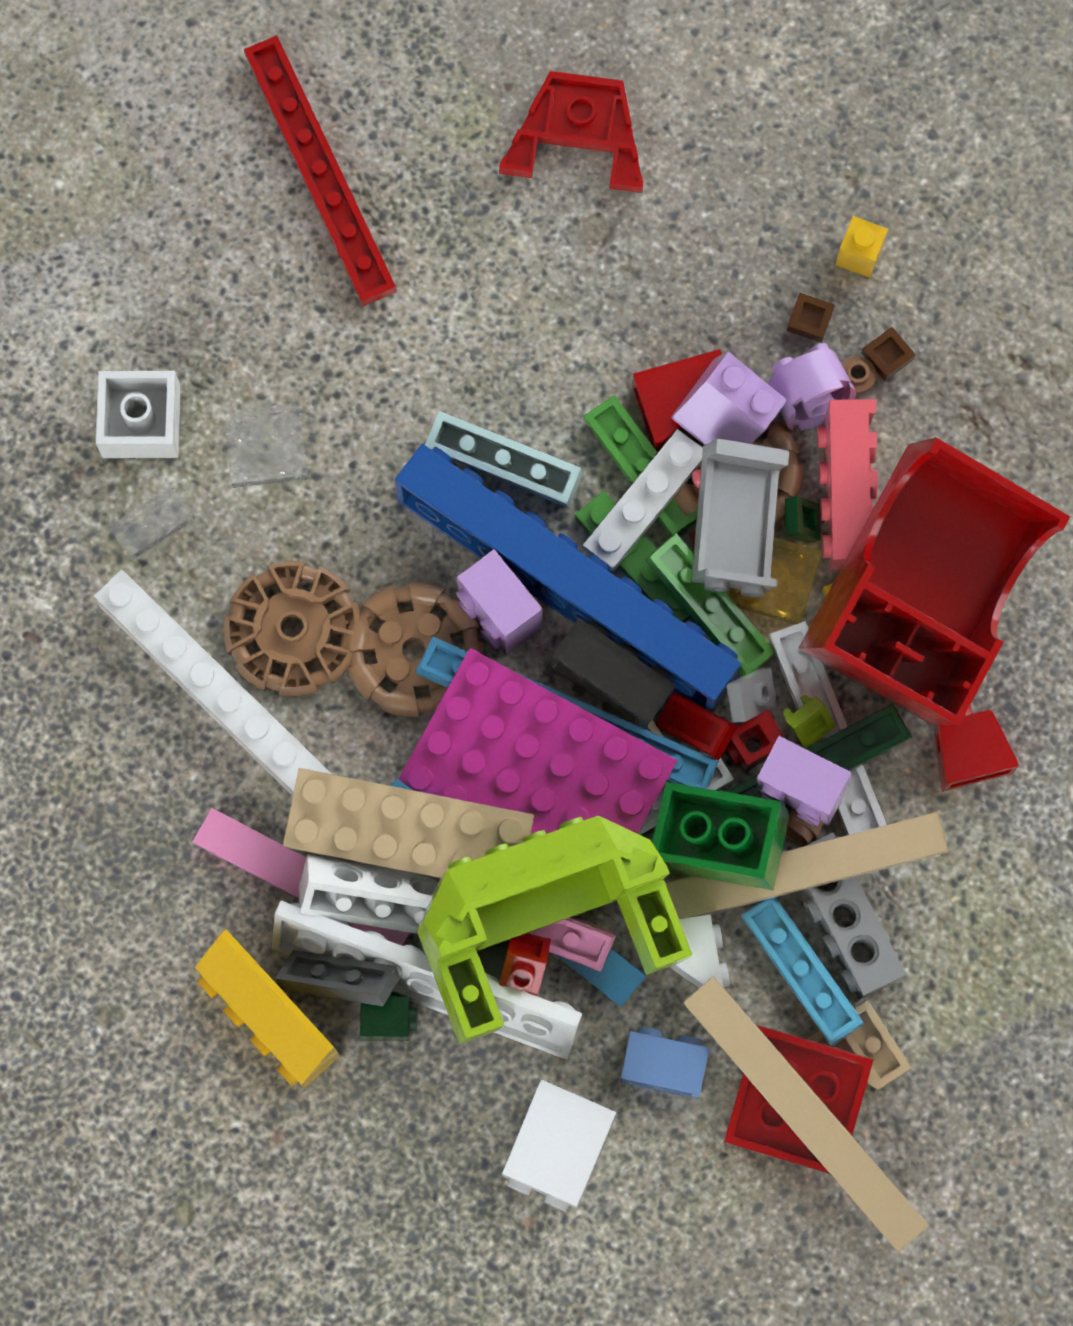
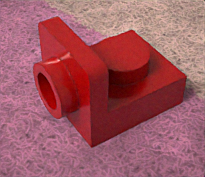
M530 933L510 939L499 985L537 996L547 964L551 939Z

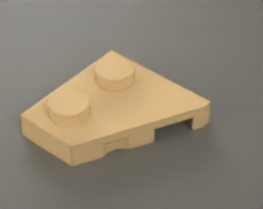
M867 1000L854 1008L864 1022V1025L833 1047L874 1059L867 1083L879 1090L912 1069V1067ZM821 1031L808 1038V1040L831 1046Z

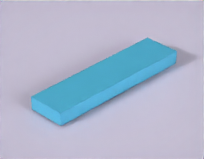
M776 897L762 900L741 915L831 1047L864 1025L860 1016Z

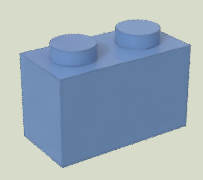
M639 1027L638 1033L630 1031L620 1083L695 1099L699 1098L709 1047L701 1046V1039L678 1035V1040L675 1041L662 1038V1031L647 1027Z

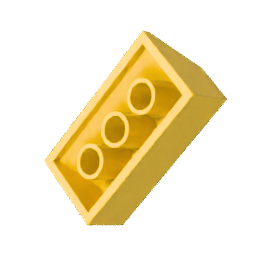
M225 929L194 967L201 975L196 982L211 999L217 994L220 995L228 1004L222 1011L238 1028L243 1023L250 1028L254 1035L249 1040L264 1057L271 1052L280 1061L281 1064L276 1070L291 1087L298 1081L305 1089L336 1061L340 1055L324 1035Z

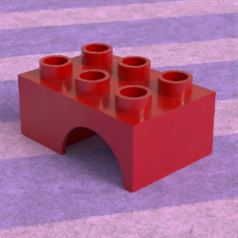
M937 437L908 444L798 649L929 724L959 726L1004 643L998 638L997 629L1002 609L1012 587L1037 550L1054 534L1063 531L1071 516Z

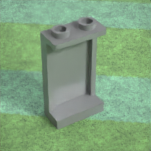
M718 438L703 446L692 582L705 584V590L714 592L728 591V588L740 589L741 595L746 597H763L765 592L777 588L778 580L772 579L770 576L779 470L788 466V450Z

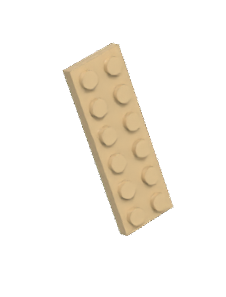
M298 768L283 847L441 878L448 869L447 865L465 857H470L472 861L486 856L485 851L498 845L508 843V846L511 847L522 843V838L531 833L534 814Z

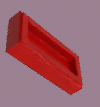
M674 691L655 723L660 729L718 761L738 727Z

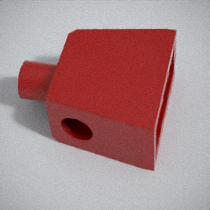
M970 705L959 726L937 725L934 730L942 792L1010 775L1019 767L1017 758L992 710L973 713Z

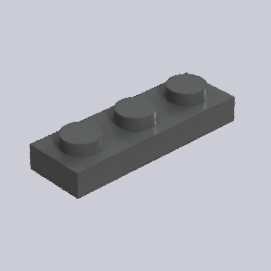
M293 950L275 979L281 990L384 1006L400 979V975L396 966Z

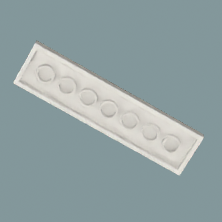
M280 901L274 914L272 949L289 956L293 950L396 966L400 979L391 994L398 997H409L410 1001L448 1015L428 959L422 950L412 945L401 946L390 942L380 933L374 931L364 932L350 927L344 921L332 920L319 915L300 914L299 903L289 904ZM486 974L505 1024L494 1033L568 1060L582 1013L575 1011L567 1003L560 1001L551 1002L521 990L501 986L497 978Z

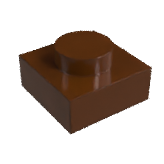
M799 293L786 331L822 343L835 304Z
M890 327L866 345L861 352L874 365L884 381L912 362L916 356L914 351L893 327Z

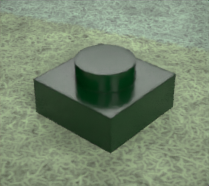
M800 496L785 498L784 525L786 536L806 543L820 541V504Z

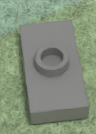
M771 668L758 669L726 685L733 722L747 721L777 706Z

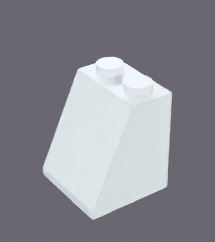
M541 1080L502 1173L503 1177L509 1179L507 1186L528 1196L532 1189L546 1195L544 1203L564 1212L567 1211L568 1206L577 1209L615 1120L616 1112Z

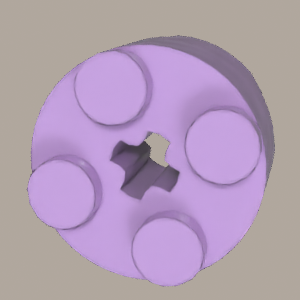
M826 343L815 345L806 354L795 359L792 357L783 358L772 367L775 374L771 377L768 384L787 399L780 409V413L791 430H793L794 425H798L800 431L822 425L830 400H851L856 397V390L836 353L830 350Z

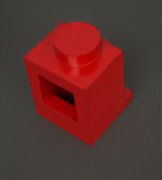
M766 710L737 727L725 749V753L734 767L742 765L745 772L765 762L779 736L785 737L770 712ZM753 740L759 744L760 749L756 752H750L746 749L745 744Z

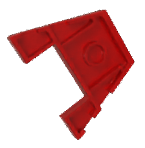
M550 71L529 108V114L523 125L516 132L511 147L500 162L499 174L532 178L538 143L614 153L609 189L643 193L644 182L640 171L639 157L634 141L623 80Z

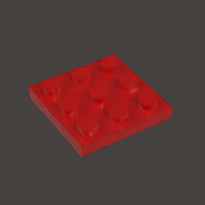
M757 1025L853 1136L874 1059ZM743 1073L724 1142L830 1174Z

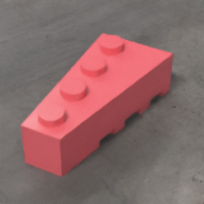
M876 399L830 400L823 425H817V448H824V462H819L818 480L819 485L825 484L826 498L820 499L821 521H827L828 535H822L821 547L822 558H829V570H840L874 508L873 500L877 499L878 472L876 469H871V463H875L877 432H869L873 415L876 414Z

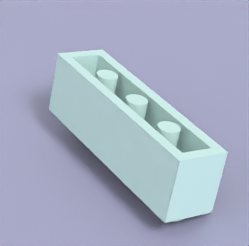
M441 411L438 412L425 443V446L431 450L433 447L443 450L451 457L454 463L568 509L583 476L582 468Z

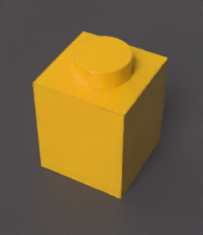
M853 216L840 246L835 265L871 278L883 248L888 229Z

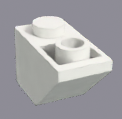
M711 914L679 919L693 955L681 963L670 966V968L698 988L713 976L723 987H729L730 981L726 963L719 964L717 948L723 947L720 925H712Z

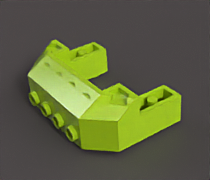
M595 816L584 821L582 817H578L560 824L559 830L546 834L545 830H541L525 836L520 844L511 847L508 846V843L501 844L485 851L486 856L472 861L470 857H465L447 865L448 869L438 882L417 928V932L459 1045L496 1032L505 1025L477 951L618 901L646 975L681 963L693 955L663 880L670 874L668 867L651 840L601 816Z

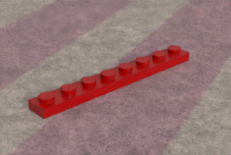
M276 35L245 48V57L362 306L396 293V285L278 36Z

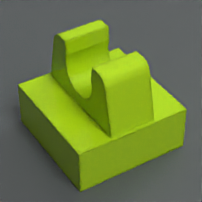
M803 695L800 697V700L804 706L795 713L786 708L783 714L796 740L804 749H807L834 729L836 725L825 704L817 696L812 699L807 695Z

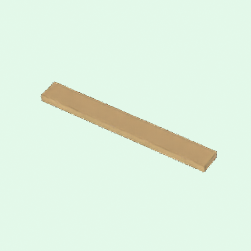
M935 812L782 852L774 890L694 876L667 882L665 885L678 918L684 919L708 915L949 852L939 813Z
M714 976L683 1002L897 1252L901 1251L929 1226Z

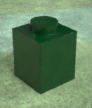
M389 996L384 1006L361 1003L360 1038L362 1041H410V1031H417L418 1007H411L409 997Z

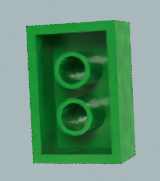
M666 782L652 843L667 865L669 872L774 890L790 813L782 801Z

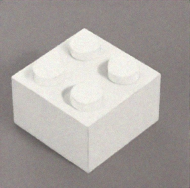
M98 371L96 445L102 458H178L181 386L175 371Z

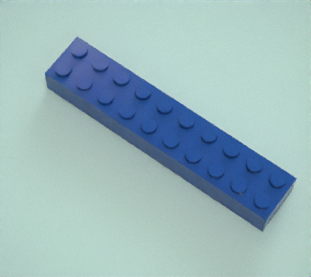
M424 444L420 445L394 479L397 498L400 504L480 559L494 549L530 594L670 691L678 693L713 713L716 711L728 694L726 685L738 678L741 662L737 660L738 655L735 651L722 643H719L718 646L705 638L706 633L693 622L687 621L685 624L673 616L674 611L661 600L655 599L653 602L641 594L642 589L629 578L623 577L621 580L609 572L610 567L597 556L591 555L589 558L577 550L578 545L565 534L559 533L558 536L545 528L547 526L546 523L536 514L530 511L526 514L514 507L515 502L504 492L500 490L492 492L482 485L484 482L482 478L472 470L465 468L462 471L451 463V457L440 448L433 447L431 450Z

